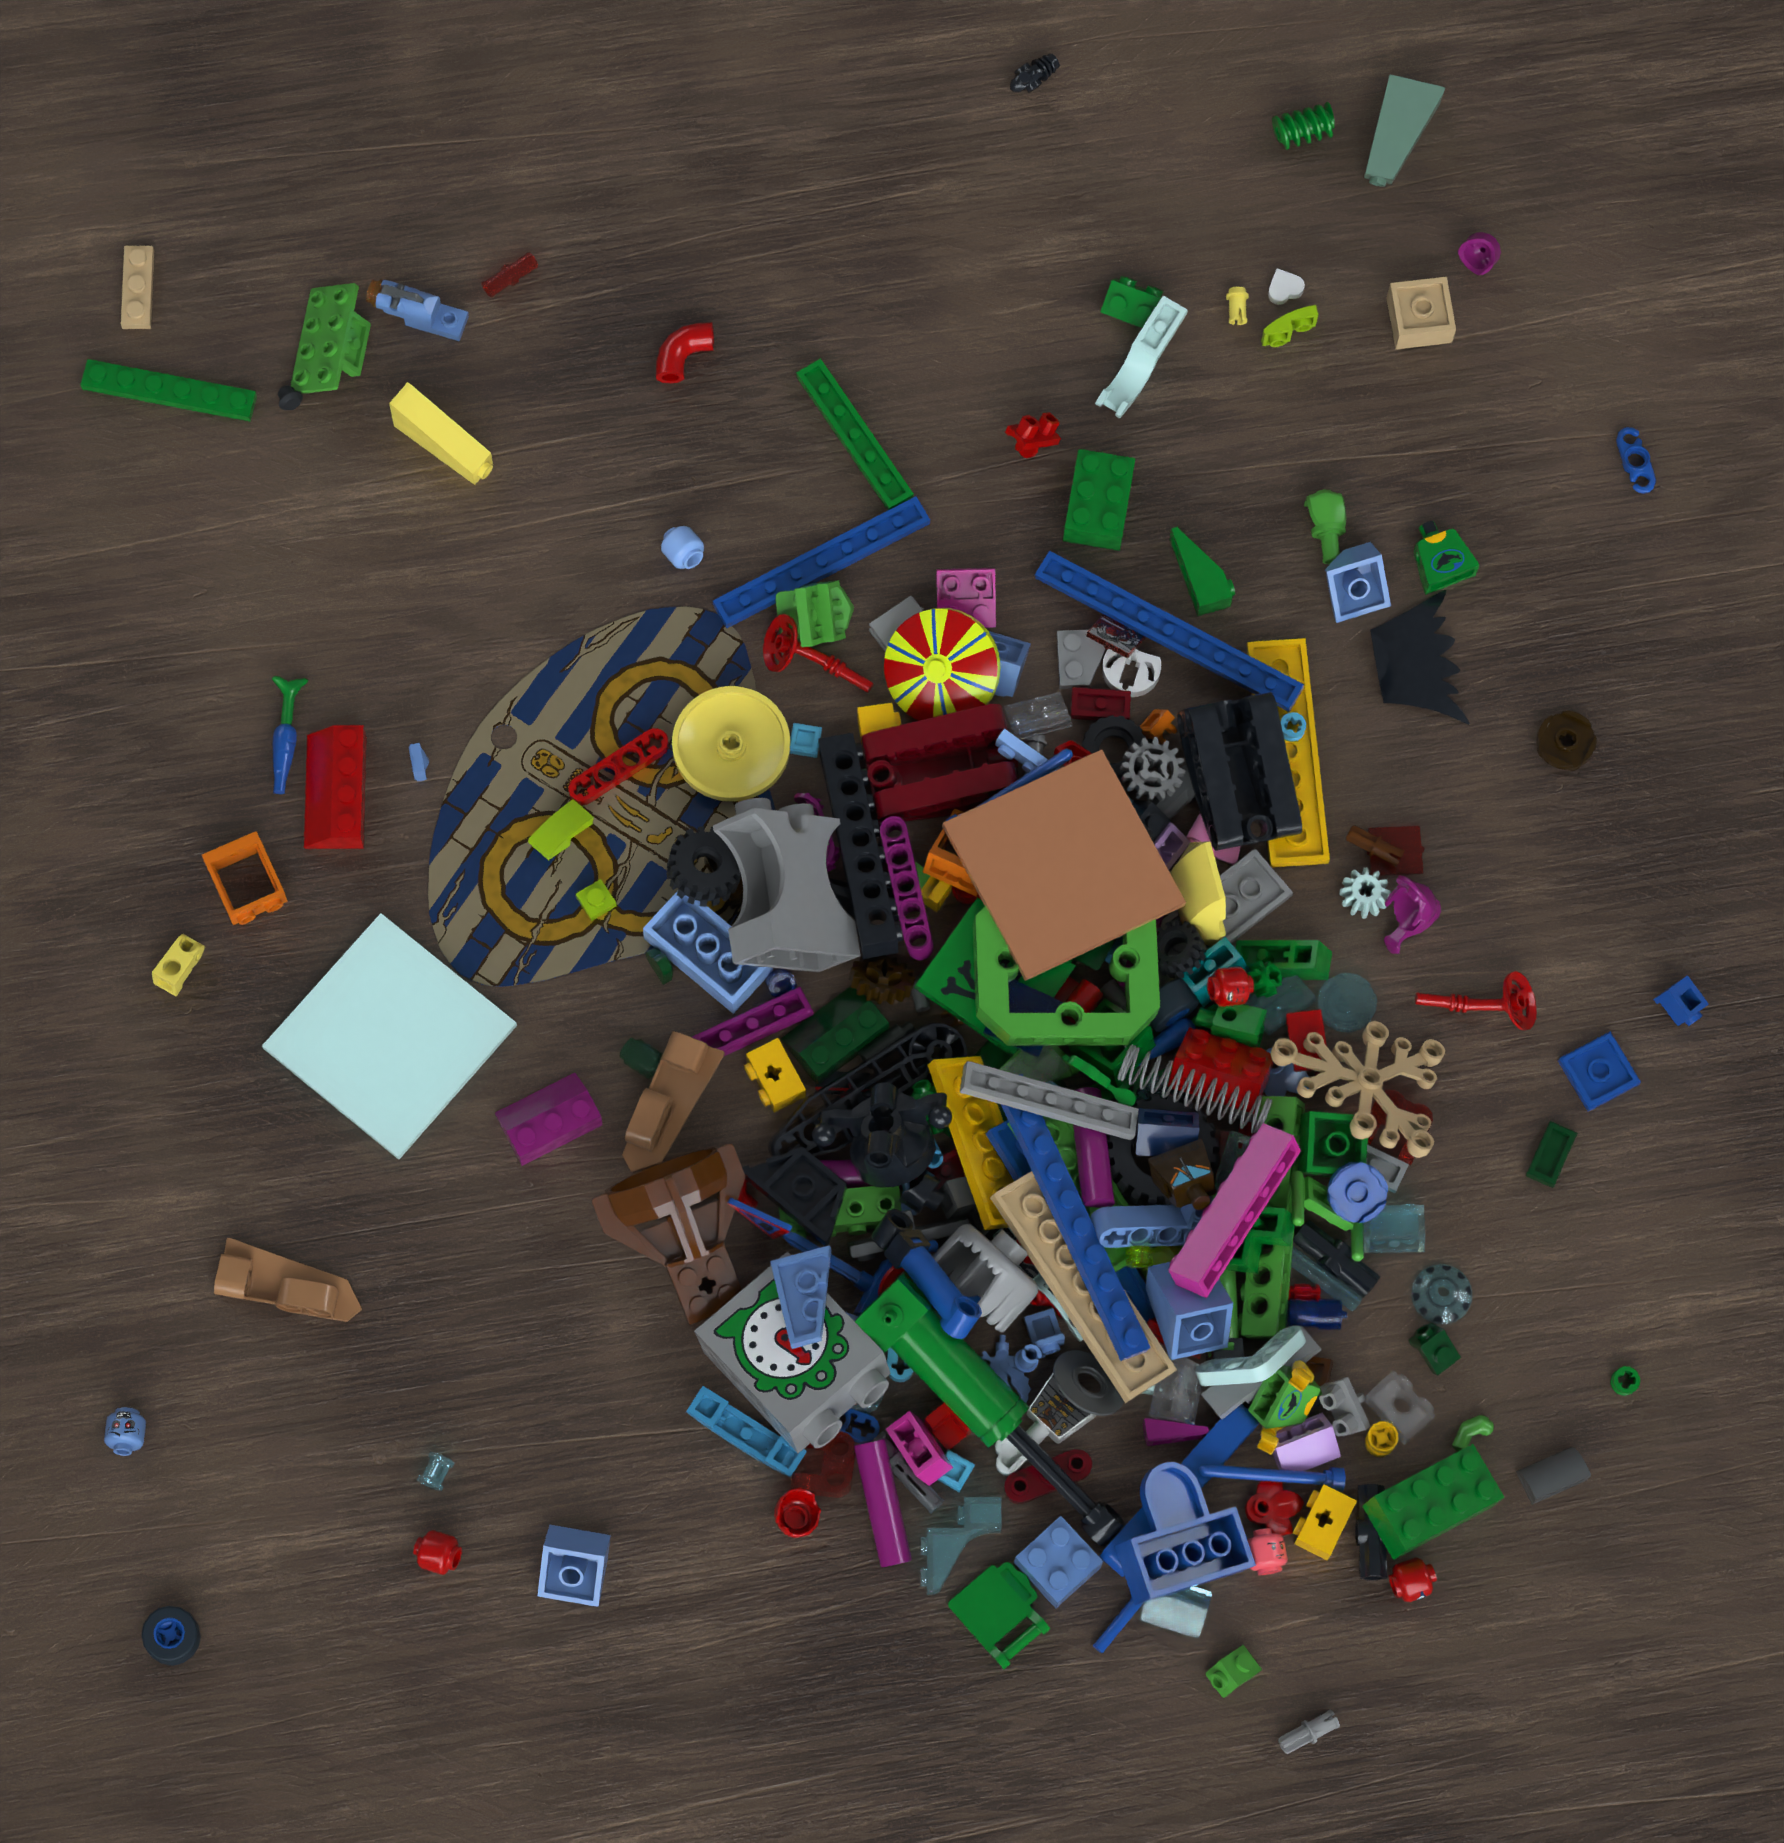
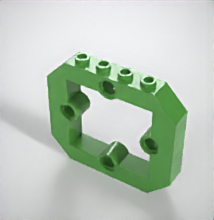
M985 906L975 916L973 923L976 1017L1007 1046L1129 1045L1156 1018L1160 1009L1156 919L1122 935L1123 945L1115 950L1110 961L1109 970L1112 977L1119 982L1125 983L1126 1013H1084L1083 1008L1079 1004L1070 1001L1059 1005L1055 1013H1009L1008 982L1017 977L1019 966L1015 963L1005 940ZM1008 959L1012 962L1013 966L1005 968L999 964V960ZM1127 959L1131 961L1133 966L1130 968L1123 967L1119 960ZM1070 1016L1076 1023L1074 1025H1066L1061 1018Z

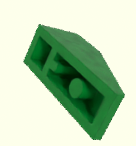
M1178 527L1171 528L1169 540L1197 617L1231 607L1232 598L1235 596L1232 580L1226 579L1224 571Z
M1237 940L1236 950L1243 957L1249 969V965L1260 960L1263 963L1270 961L1271 964L1276 965L1280 969L1284 978L1298 980L1329 979L1332 951L1319 940Z

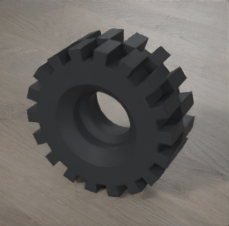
M704 826L698 827L696 833L689 829L686 831L685 837L680 835L676 840V844L673 843L666 874L667 879H671L670 887L672 890L678 888L677 896L682 899L686 895L689 897L688 903L694 904V901L698 900L700 901V906L706 907L708 901L712 902V906L719 905L720 898L725 902L730 898L731 893L734 894L741 880L737 861L727 844L714 832L713 827L710 828V832H705ZM700 857L710 858L716 862L717 869L712 873L701 872L695 868L694 861Z

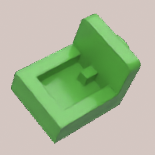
M1242 1645L1219 1660L1206 1672V1676L1221 1697L1225 1698L1236 1688L1256 1676L1262 1669L1247 1648Z

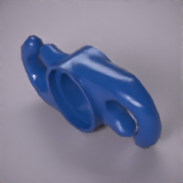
M1632 427L1623 428L1618 432L1616 438L1622 466L1630 474L1631 482H1636L1639 476L1647 478L1649 482L1646 486L1642 487L1634 484L1632 487L1638 493H1648L1654 489L1656 482L1650 454L1642 447V440L1640 438H1637L1633 444H1628L1623 440L1626 434L1638 437V430ZM1632 454H1638L1643 458L1644 464L1638 467L1633 466L1629 463L1628 457Z

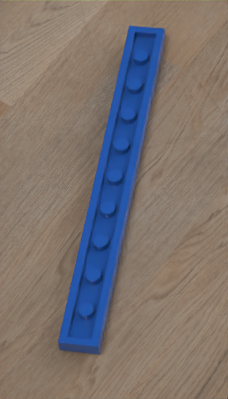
M1051 551L1048 552L1035 573V579L1255 695L1272 692L1277 706L1287 712L1291 711L1304 689V684Z
M1001 1104L1120 1361L1147 1352L1151 1348L1104 1246L1099 1243L1095 1227L1043 1116Z

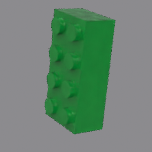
M1471 1444L1375 1495L1362 1507L1392 1559L1395 1560L1492 1508L1505 1497L1474 1444Z

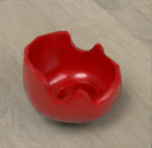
M803 1488L788 1490L778 1499L774 1508V1518L778 1528L784 1535L800 1538L808 1536L818 1527L821 1509L815 1500L814 1493Z

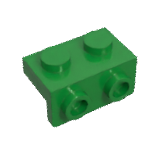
M1121 275L1120 279L1114 278L1111 281L1100 312L1143 328L1162 298L1164 291L1149 285L1146 289L1136 286V280Z

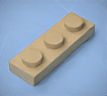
M124 246L121 308L122 329H151L154 271L153 246Z

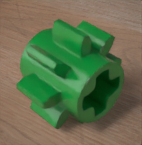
M1260 960L1249 965L1251 971L1247 972V975L1252 976L1254 981V991L1252 994L1256 995L1257 998L1265 996L1266 999L1276 995V988L1282 986L1280 969L1276 965L1271 964L1270 961L1263 963Z

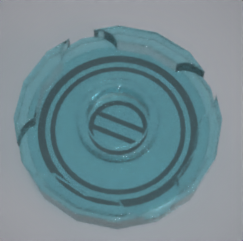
M1341 973L1331 979L1329 978L1324 982L1318 993L1317 1008L1322 1011L1323 1021L1327 1026L1336 1031L1350 1033L1361 1030L1371 1021L1376 1012V994H1374L1370 983L1357 974Z

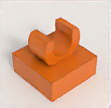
M1154 709L1139 726L1146 739L1158 737L1160 745H1163L1166 741L1162 735L1165 729L1169 734H1176L1177 732L1176 727L1170 724L1175 717L1169 710Z

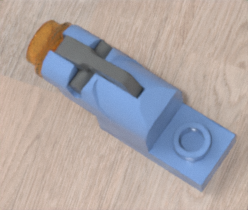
M372 280L367 290L366 302L371 303L372 307L382 309L388 314L404 318L405 326L460 341L469 317L467 311L441 304L439 296L389 280Z

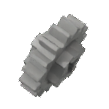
M1154 737L1152 743L1149 744L1146 738H1142L1140 747L1133 743L1130 747L1131 752L1124 754L1123 759L1127 762L1121 764L1120 770L1127 773L1122 776L1121 780L1130 782L1127 788L1128 792L1134 789L1138 791L1136 794L1137 799L1144 794L1147 795V801H1152L1154 796H1157L1161 802L1165 798V792L1169 796H1173L1175 793L1174 787L1179 788L1183 781L1178 777H1183L1185 770L1179 768V766L1183 764L1184 758L1176 759L1175 755L1178 752V748L1170 751L1168 749L1169 741L1166 740L1163 745H1160L1158 737ZM1135 761L1137 762L1136 765L1139 768V773L1137 775H1135L1134 772ZM1169 764H1170V767H1171V778H1170V779H1169V776H1170V775L1167 773V765H1169ZM1148 767L1150 769L1156 767L1158 771H1153L1150 773L1148 771Z

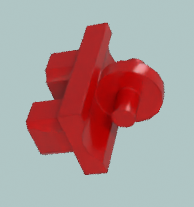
M1050 412L1042 413L1039 421L1030 415L1022 416L1019 424L1008 425L1005 430L1008 436L1016 439L1015 449L1024 458H1032L1038 453L1039 448L1058 445L1061 437L1055 432L1060 422Z

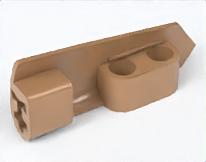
M672 1031L650 1087L643 1091L626 1131L625 1141L627 1144L622 1156L631 1172L663 1162L724 1057V1051L710 1047L697 1039Z
M232 1238L226 1239L225 1252L221 1254L215 1279V1295L273 1304L278 1309L286 1312L348 1322L362 1310L347 1279Z

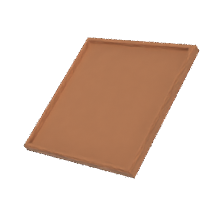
M1102 749L942 824L982 902L987 907L1005 940L1015 963L1018 964L1025 981L1171 913L1186 904L1185 899Z

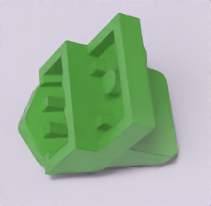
M839 580L812 583L776 594L777 615L786 614L794 619L797 626V640H801V647H810L846 638L845 631L849 626L854 606L844 589L840 586Z

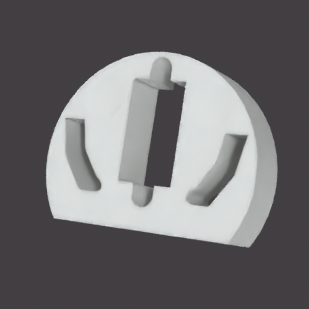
M1113 644L1106 651L1102 664L1103 678L1111 690L1131 691V697H1139L1150 692L1157 684L1161 672L1160 657L1140 652L1137 649H1132L1130 653H1127ZM1115 658H1118L1116 661H1114L1111 668L1107 667L1108 663H1110ZM1131 661H1135V667L1139 669L1134 685L1128 686V689L1124 690L1122 688L1123 683L1119 682L1125 664L1130 665ZM1147 667L1152 670L1153 681L1148 680L1149 671Z

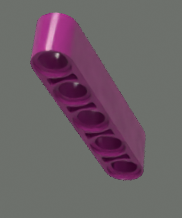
M890 816L881 823L880 834L902 933L909 955L916 960H925L932 955L934 943L910 836L905 822L897 816ZM899 830L902 832L896 838L888 837L891 831ZM899 857L908 858L902 865L894 864L895 860ZM905 884L914 885L913 889L909 892L900 891L901 887ZM912 911L920 912V915L915 919L906 918L907 914ZM918 938L926 940L925 944L920 947L912 945Z

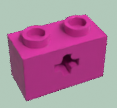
M908 1411L886 1428L887 1433L916 1477L928 1486L953 1468L924 1422L911 1411Z

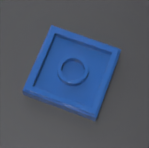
M1611 1031L1558 1059V1063L1588 1112L1641 1083Z

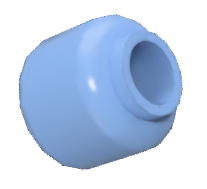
M673 527L664 534L661 551L676 568L691 569L701 562L704 543L690 527Z

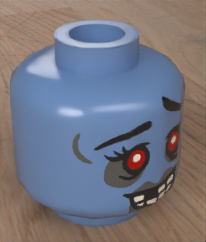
M127 1407L117 1408L114 1413L107 1416L104 1443L113 1449V1452L117 1455L128 1456L132 1454V1451L143 1447L146 1420L143 1416L139 1415L140 1412L136 1409Z

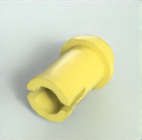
M1232 287L1229 289V293L1226 294V299L1229 300V323L1232 325L1235 324V320H1237V325L1247 323L1246 300L1249 298V294L1244 287Z

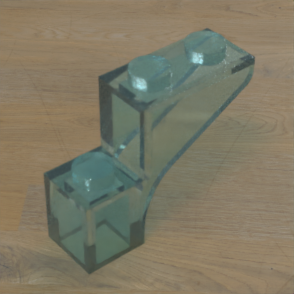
M964 1497L963 1506L957 1507V1524L963 1525V1528H927L926 1537H921L920 1553L927 1556V1567H921V1586H927V1595H935L940 1592L968 1542L984 1534L1001 1533V1497Z

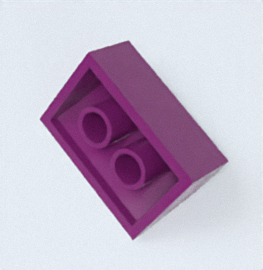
M576 1073L495 1112V1116L522 1166L603 1125L601 1115Z

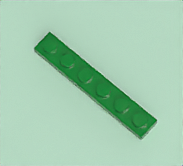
M821 358L796 372L797 379L886 509L890 510L913 498L914 493Z
M87 359L81 381L82 390L249 422L251 421L257 398L256 391L91 359Z

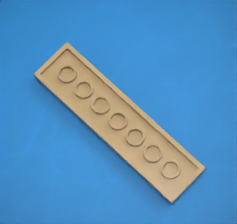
M1032 1171L990 1197L1125 1403L1177 1371L1127 1293L1126 1296L1151 1348L1147 1352L1120 1361Z

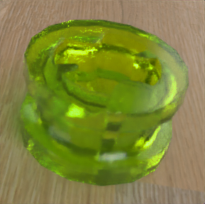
M1131 1246L1126 1248V1255L1129 1256L1126 1259V1266L1131 1268H1148L1152 1266L1153 1260L1150 1256L1153 1254V1249L1148 1246Z

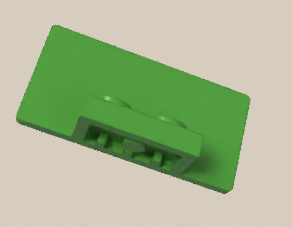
M355 283L311 289L291 381V387L295 391L305 394L337 390L342 371L351 377L361 375L371 323L354 312L359 286Z

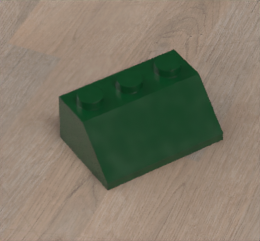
M847 988L815 1012L813 1016H810L781 1038L783 1044L817 1085L858 1056V1052L889 1029V1022L871 1000L867 1001L865 995H857V989Z

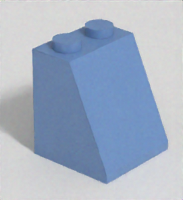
M1171 1262L1149 1266L1146 1292L1169 1358L1175 1360L1228 1348L1233 1302L1221 1281H1217L1208 1297L1205 1298L1175 1284L1168 1271Z

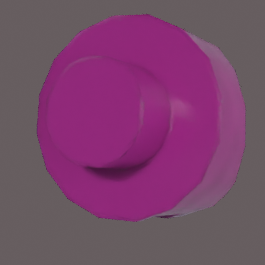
M1476 232L1470 235L1458 250L1461 261L1476 275L1488 273L1498 262L1501 254L1500 245L1496 238L1485 232Z

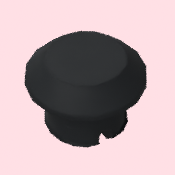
M289 385L281 387L277 393V396L280 398L279 407L282 410L296 409L303 399V395Z

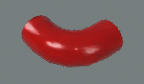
M713 322L682 326L668 335L658 352L656 362V379L658 381L670 384L681 382L685 377L684 364L689 355L695 352L714 351Z

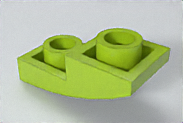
M1312 305L1294 310L1273 321L1263 330L1262 346H1283L1290 342L1293 330L1305 332L1312 329V327H1316L1318 319L1317 306Z
M573 799L549 817L531 835L528 843L546 859L550 860L570 846L571 838L591 826L594 817Z

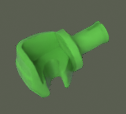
M1324 489L1307 496L1304 507H1308L1310 516L1315 524V527L1311 529L1312 537L1321 540L1323 563L1330 564L1340 554L1338 537L1346 533L1347 518L1345 500L1342 494Z

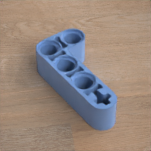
M1209 1196V1198H1210V1204H1211L1212 1201H1213V1198H1212V1196ZM1192 1204L1181 1208L1174 1205L1112 1206L1097 1209L1092 1213L1090 1219L1095 1227L1100 1245L1106 1248L1184 1246L1189 1232L1194 1230L1201 1220L1204 1209L1196 1210Z

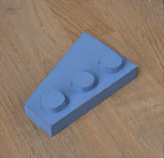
M830 1245L770 1261L792 1349L822 1341L831 1258Z

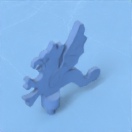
M1000 1335L999 1342L996 1343L995 1357H990L986 1351H983L981 1358L989 1361V1366L1010 1387L1007 1381L1008 1375L1011 1379L1012 1387L1018 1392L1020 1398L1027 1403L1028 1393L1031 1391L1028 1385L1029 1378L1024 1376V1372L1016 1368L1014 1364L1015 1356H1009V1343L1005 1342L1006 1335ZM1041 1352V1358H1045L1046 1355H1043Z

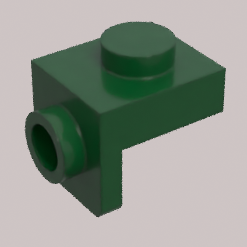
M1433 1323L1419 1327L1415 1331V1335L1408 1340L1411 1346L1419 1350L1432 1373L1437 1376L1461 1358L1445 1330Z

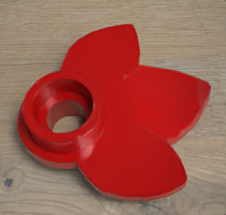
M1260 1481L1256 1488V1494L1251 1496L1246 1502L1245 1513L1251 1522L1264 1525L1266 1528H1271L1272 1533L1285 1536L1293 1533V1527L1289 1518L1300 1512L1304 1501L1297 1493L1283 1490V1482ZM1258 1504L1265 1508V1513L1258 1510Z

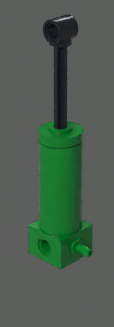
M904 1271L854 1322L884 1353L891 1347L988 1448L997 1440L1003 1441L1007 1438L1083 1516L1080 1521L1084 1531L1098 1545L1103 1546L1125 1525L1123 1519L1107 1503H1101L1100 1501L1095 1503L1019 1425L1023 1421L1021 1417L1030 1407L964 1339L953 1338L942 1329L940 1325L942 1317L931 1307V1303L906 1271Z

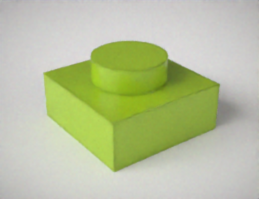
M601 879L576 893L577 900L591 921L617 906L616 901Z

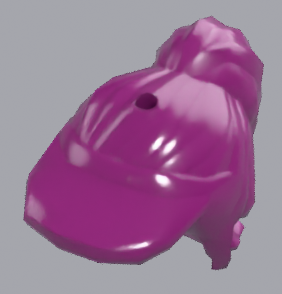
M1399 875L1396 880L1399 885L1385 900L1386 907L1394 901V914L1396 915V920L1400 923L1399 927L1392 934L1384 938V943L1392 954H1400L1401 943L1407 937L1422 933L1439 918L1441 913V904L1428 886L1416 883L1402 875Z

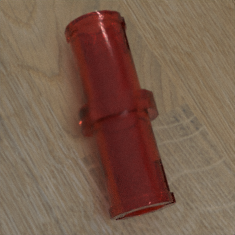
M527 252L512 264L503 265L501 271L482 282V287L487 295L492 298L506 287L518 284L520 278L538 268V263L534 256Z

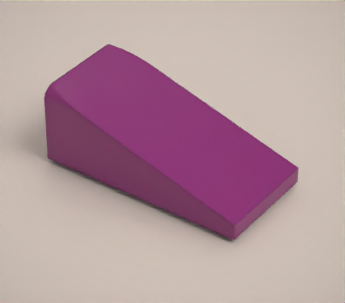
M1144 1418L1142 1423L1145 1444L1148 1447L1203 1439L1209 1432L1208 1427L1158 1419Z

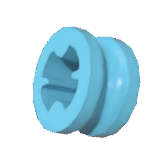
M1295 712L1285 714L1280 721L1284 739L1290 742L1300 740L1306 730L1304 717ZM1289 721L1293 725L1299 724L1297 732L1294 733L1292 729H1286Z

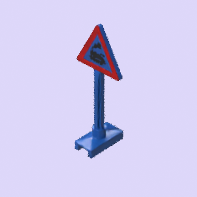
M733 1198L728 1200L727 1204L770 1238L782 1237L801 1252L820 1248L799 1234L790 1232L792 1229L790 1224ZM831 1254L829 1269L853 1282L854 1287L864 1292L853 1313L856 1316H860L878 1297L881 1280L893 1265L888 1259L882 1261L874 1276L863 1270L861 1272Z

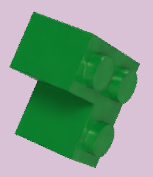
M1265 1207L1226 1269L1228 1271L1258 1274L1262 1244L1291 1247L1295 1226L1292 1223V1213L1285 1208Z

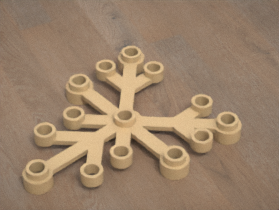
M1377 1021L1369 1022L1362 1033L1363 1042L1366 1045L1364 1066L1354 1055L1352 1047L1344 1041L1337 1042L1331 1052L1325 1045L1323 1037L1316 1032L1309 1033L1303 1045L1307 1051L1317 1053L1322 1060L1298 1053L1296 1045L1289 1039L1281 1038L1275 1042L1271 1049V1058L1276 1065L1286 1066L1293 1063L1321 1072L1311 1078L1304 1077L1300 1080L1297 1086V1092L1300 1096L1310 1098L1314 1095L1316 1089L1339 1079L1349 1081V1083L1340 1087L1333 1086L1328 1090L1325 1100L1330 1106L1339 1107L1345 1098L1360 1092L1358 1111L1350 1122V1131L1355 1138L1365 1139L1370 1137L1377 1126L1376 1119L1370 1114L1373 1097L1387 1114L1385 1129L1379 1137L1381 1145L1386 1148H1394L1400 1139L1399 1129L1407 1139L1408 1152L1412 1156L1420 1158L1429 1154L1434 1145L1433 1137L1427 1132L1431 1126L1430 1118L1424 1114H1414L1398 1109L1382 1090L1384 1081L1398 1075H1403L1415 1079L1421 1088L1431 1089L1437 1080V1075L1430 1069H1420L1417 1067L1422 1065L1433 1067L1441 1062L1445 1055V1048L1440 1042L1432 1039L1426 1040L1421 1046L1419 1053L1407 1058L1412 1045L1406 1038L1399 1037L1391 1047V1051L1395 1055L1394 1064L1380 1070L1377 1069L1379 1047L1384 1045L1389 1036V1031L1384 1024ZM1340 1062H1345L1350 1069L1344 1068Z

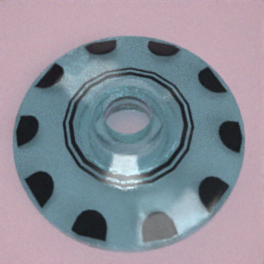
M1437 1264L1427 1267L1418 1274L1412 1286L1411 1297L1415 1309L1424 1319L1435 1324H1450L1458 1321L1467 1313L1472 1302V1288L1467 1277L1460 1270L1449 1265ZM1445 1287L1449 1295L1445 1297L1439 1295L1438 1288Z

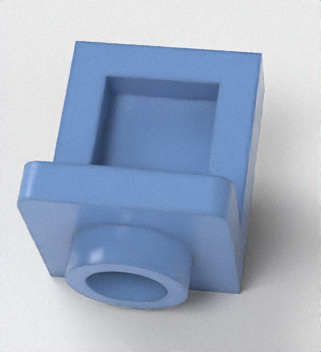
M1053 1308L1024 1317L1031 1344L1036 1345L1043 1355L1053 1354L1060 1350V1346L1064 1345L1065 1337L1060 1331Z

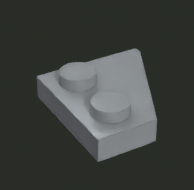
M1106 629V633L1113 636V629ZM1090 630L1057 631L1060 690L1072 689V687L1089 688L1109 642L1090 633Z

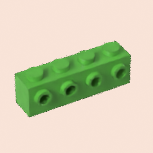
M868 1186L847 1189L831 1237H835L838 1232L847 1231L849 1235L865 1234L867 1229H875L888 1210L898 1209L902 1211L901 1202L899 1201V1186ZM778 1207L779 1219L792 1226L790 1232L797 1233L805 1239L806 1236L811 1235Z

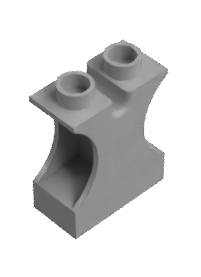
M752 798L735 804V816L713 825L714 832L722 838L733 853L743 882L742 908L737 920L728 929L733 964L821 972L861 956L856 922L838 902L831 888L826 868L827 845L833 831L840 825L839 818L816 816L811 804L788 805L777 811L772 810L769 799Z

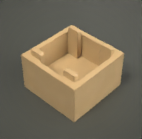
M1447 277L1390 283L1386 298L1395 349L1452 343L1456 325Z

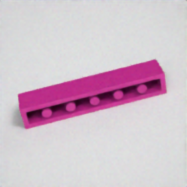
M1264 1123L1258 1132L1252 1135L1249 1146L1243 1155L1235 1161L1233 1170L1227 1180L1220 1184L1216 1197L1204 1209L1202 1218L1195 1229L1189 1232L1186 1243L1179 1254L1175 1255L1171 1260L1168 1271L1177 1286L1202 1297H1208L1300 1154L1301 1150L1294 1135Z

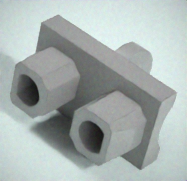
M1348 1377L1324 1383L1320 1386L1322 1395L1319 1397L1323 1408L1332 1412L1335 1419L1332 1426L1336 1436L1344 1437L1371 1427L1360 1404L1366 1398L1363 1393H1355Z

